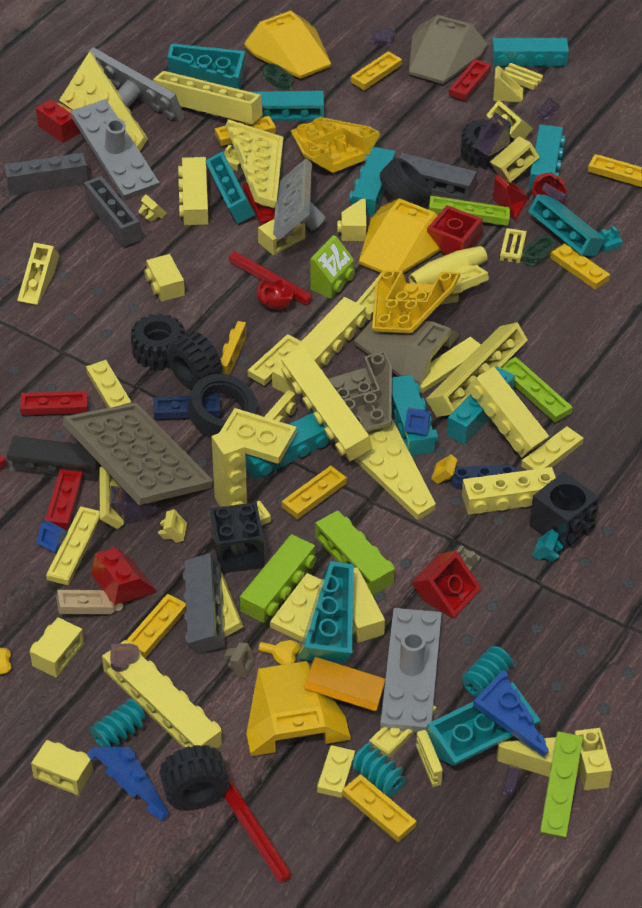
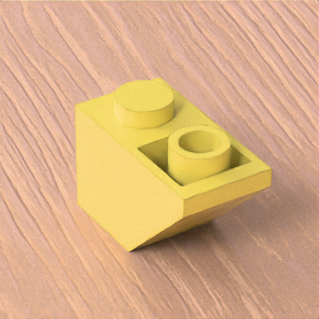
M594 728L575 731V735L583 736L578 771L584 791L609 788L612 767L601 729Z

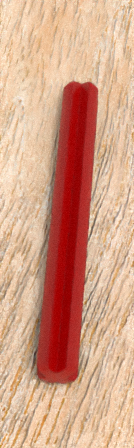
M236 251L229 255V262L262 281L274 282L282 280L284 286L288 284L293 290V298L305 305L312 302L313 295Z
M229 779L230 786L226 790L224 798L278 882L284 883L290 880L291 871L232 780Z

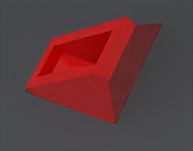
M496 175L493 200L499 206L510 207V217L516 222L529 197L518 186Z

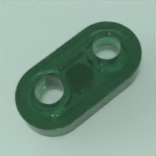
M270 63L263 68V78L277 89L289 90L293 88L294 77L283 68L274 63Z
M547 235L536 238L523 248L522 261L528 265L539 264L555 250L556 240Z

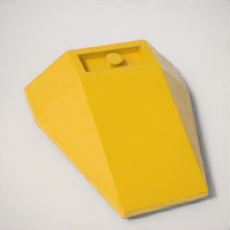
M292 11L259 22L244 43V47L255 57L299 79L331 67V62L317 30L308 21Z
M323 117L316 118L314 122L308 124H300L297 128L291 130V134L302 155L332 173L364 161L366 155L370 154L380 136L379 131L370 126Z
M400 198L381 206L371 218L359 264L380 273L383 270H396L405 273L438 253L441 249L427 232V228L438 215L433 211Z
M383 270L376 283L372 330L376 332L413 333L454 290L461 276L460 272H440L434 284L406 283L402 271Z
M307 661L258 669L246 732L251 756L276 752V740L323 733L326 744L350 740L346 717L334 699L304 689L311 669Z

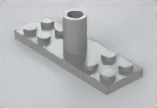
M93 47L90 50L97 58L96 60L99 65L104 69L107 78L111 80L115 88H119L118 93L124 100L123 103L127 108L136 99H139L150 105L156 112L164 113L170 120L174 119L181 123L185 118L175 93Z
M106 99L71 111L72 119L123 200L159 188L158 179L126 131L125 122L117 117Z
M307 158L279 181L273 235L278 240L283 236H289L293 232L294 227L299 223H305L312 231L319 227L325 219V215L310 201L312 163Z
M402 608L393 609L380 729L383 727H388V730L399 728L400 731L411 729L417 733L418 731L427 730V724L432 722L442 612Z

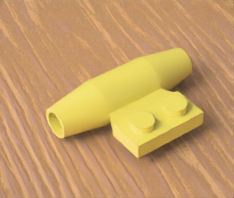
M482 246L455 251L433 260L409 275V282L415 284H434L440 272H460L461 276L451 293H461L465 289L478 286L482 282L489 280L488 272L479 267V265L487 261V253Z

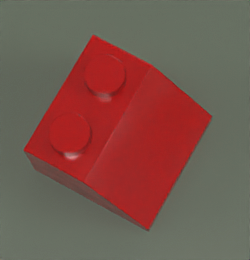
M51 99L36 107L38 127L60 142L65 143L81 133L71 117L72 109Z
M446 205L429 225L427 232L441 251L448 255L455 251L475 246L481 238L483 219Z
M115 547L95 553L91 575L114 605L156 592L154 586L135 561Z
M457 551L438 554L411 582L424 602L451 618H454L482 588Z

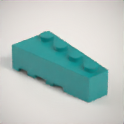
M171 43L167 56L168 71L170 73L241 89L246 68L245 51Z
M330 561L323 573L297 659L313 661L315 657L345 665L351 656L354 564Z

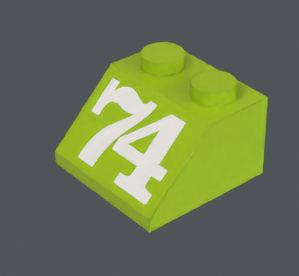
M333 235L310 259V290L330 299L337 292H341L343 286L348 281H351L355 275L354 259L337 236Z

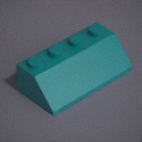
M513 682L510 683L513 689L518 691L521 702L525 704L534 720L533 725L539 724L541 722L539 717ZM473 702L428 723L426 730L438 759L454 766L514 736L473 706Z

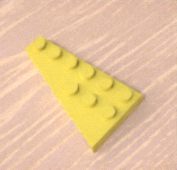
M89 51L61 96L60 101L72 110L106 99L117 117L125 122L126 131L138 150L141 151L148 140L147 136L138 122L132 117L129 108L123 103L124 100L111 80L107 78L104 69L97 62L95 55Z
M227 120L226 128L254 201L262 206L274 208L277 202L283 137Z
M393 419L392 425L367 432L373 448L353 460L417 520L433 512L436 503Z

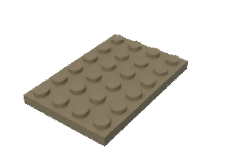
M137 403L65 416L62 424L138 505L212 487L213 480Z

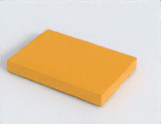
M315 657L304 689L376 711L385 679Z

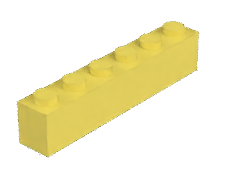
M162 71L153 79L157 84L175 93L181 107L210 113L214 116L226 117L230 120L242 121L246 124H254L263 115L260 94Z
M344 297L292 352L304 345L321 369L330 362L335 353L341 351L343 345L348 340L353 338L355 332L365 325L367 320L365 316L366 307ZM281 362L272 371V387L284 393L289 390L297 395L292 387V380H287L281 371V368H283Z
M518 322L500 326L426 398L436 417L451 415L471 394L467 387L477 376L493 366L501 368L528 341Z
M304 345L281 358L283 364L281 371L287 380H292L293 383L291 384L297 395L302 394V400L308 410L312 408L316 422L319 425L323 424L325 426L324 432L330 441L334 439L336 442L335 447L341 456L345 455L350 462L371 450L373 447L368 433Z
M124 640L102 655L104 671L183 748L193 747L194 745H208L211 748L215 747L217 749L222 745V730L215 721L211 722L205 716L201 707L193 705L185 692L175 688L170 678L166 675L163 676L152 661H147L136 646L132 647Z

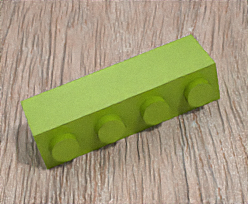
M337 510L315 523V538L338 562L354 564V568L358 567L372 596L394 584V565L380 554L376 546H372L366 540L365 535L352 525L348 517H344Z
M291 534L241 594L240 612L264 624L270 616L273 617L281 602L288 599L291 590L296 584L300 583L306 571L314 567L317 560L315 545Z

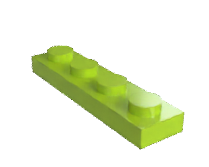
M430 196L428 210L435 212L437 215L448 205L482 218L483 222L507 226L509 224L510 207Z
M517 357L510 359L501 367L515 375L514 386L555 423L572 413L573 407Z
M557 731L539 834L565 839L567 836L583 736Z

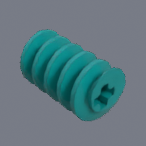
M489 647L486 653L462 675V683L466 691L476 699L502 670H505L507 673L509 672V667L513 665L511 657L500 647Z
M128 699L125 704L119 705L117 710H112L110 716H104L102 722H95L94 727H89V731L100 747H111L110 742L115 746H119L118 737L126 741L128 739L126 731L134 735L136 733L134 725L138 729L144 727L141 720H145V714L139 704L132 699Z
M368 742L356 753L351 765L357 773H361L380 791H383L387 797L391 798L406 783L407 777H401L404 769L400 766L394 770L396 762L392 760L387 763L389 757L386 754L380 757L381 750L379 748L373 750L374 744Z

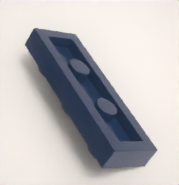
M206 395L203 397L202 404L205 410L215 417H220V395ZM190 396L153 397L154 419L190 418L188 415Z

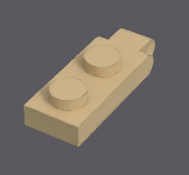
M57 590L56 599L59 614H112L114 611L123 609V603L114 605L103 590Z

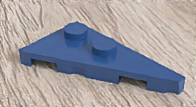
M502 670L474 700L473 706L545 758L549 753L546 741L542 734L539 735L533 725L534 720L525 704L521 702L518 691L514 690L508 680L509 675L505 670Z
M91 747L87 753L88 757L91 760L98 758L108 767L105 772L111 778H114L133 798L138 794L149 804L147 810L160 821H165L169 812L132 748Z

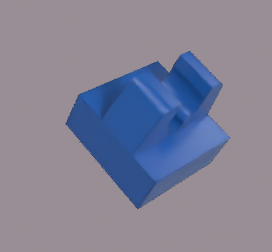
M409 407L407 409L404 431L427 435L431 411Z
M49 521L41 522L36 543L56 553L67 532L65 529Z

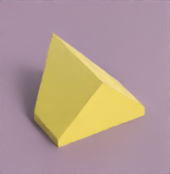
M497 66L494 74L493 101H523V88L502 68Z

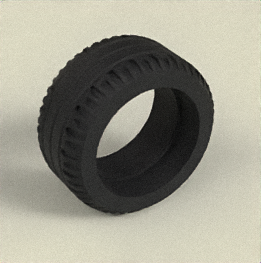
M401 158L392 159L380 172L381 183L396 200L400 198L421 206L431 195V188L426 179L410 163Z

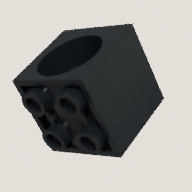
M563 472L533 495L529 526L542 536L551 529L559 534L557 540L563 545L561 550L565 551L570 546H575L580 538L585 534H590L595 529L596 515L599 510V496L569 474Z
M257 502L210 508L214 555L221 564V572L231 573L264 568V536Z

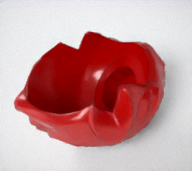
M547 172L535 177L532 195L535 198L537 194L550 195L564 205L567 189L565 182L560 176Z
M282 280L274 282L262 281L257 286V297L266 308L282 311L287 309L291 300H293V290L288 284L284 286Z

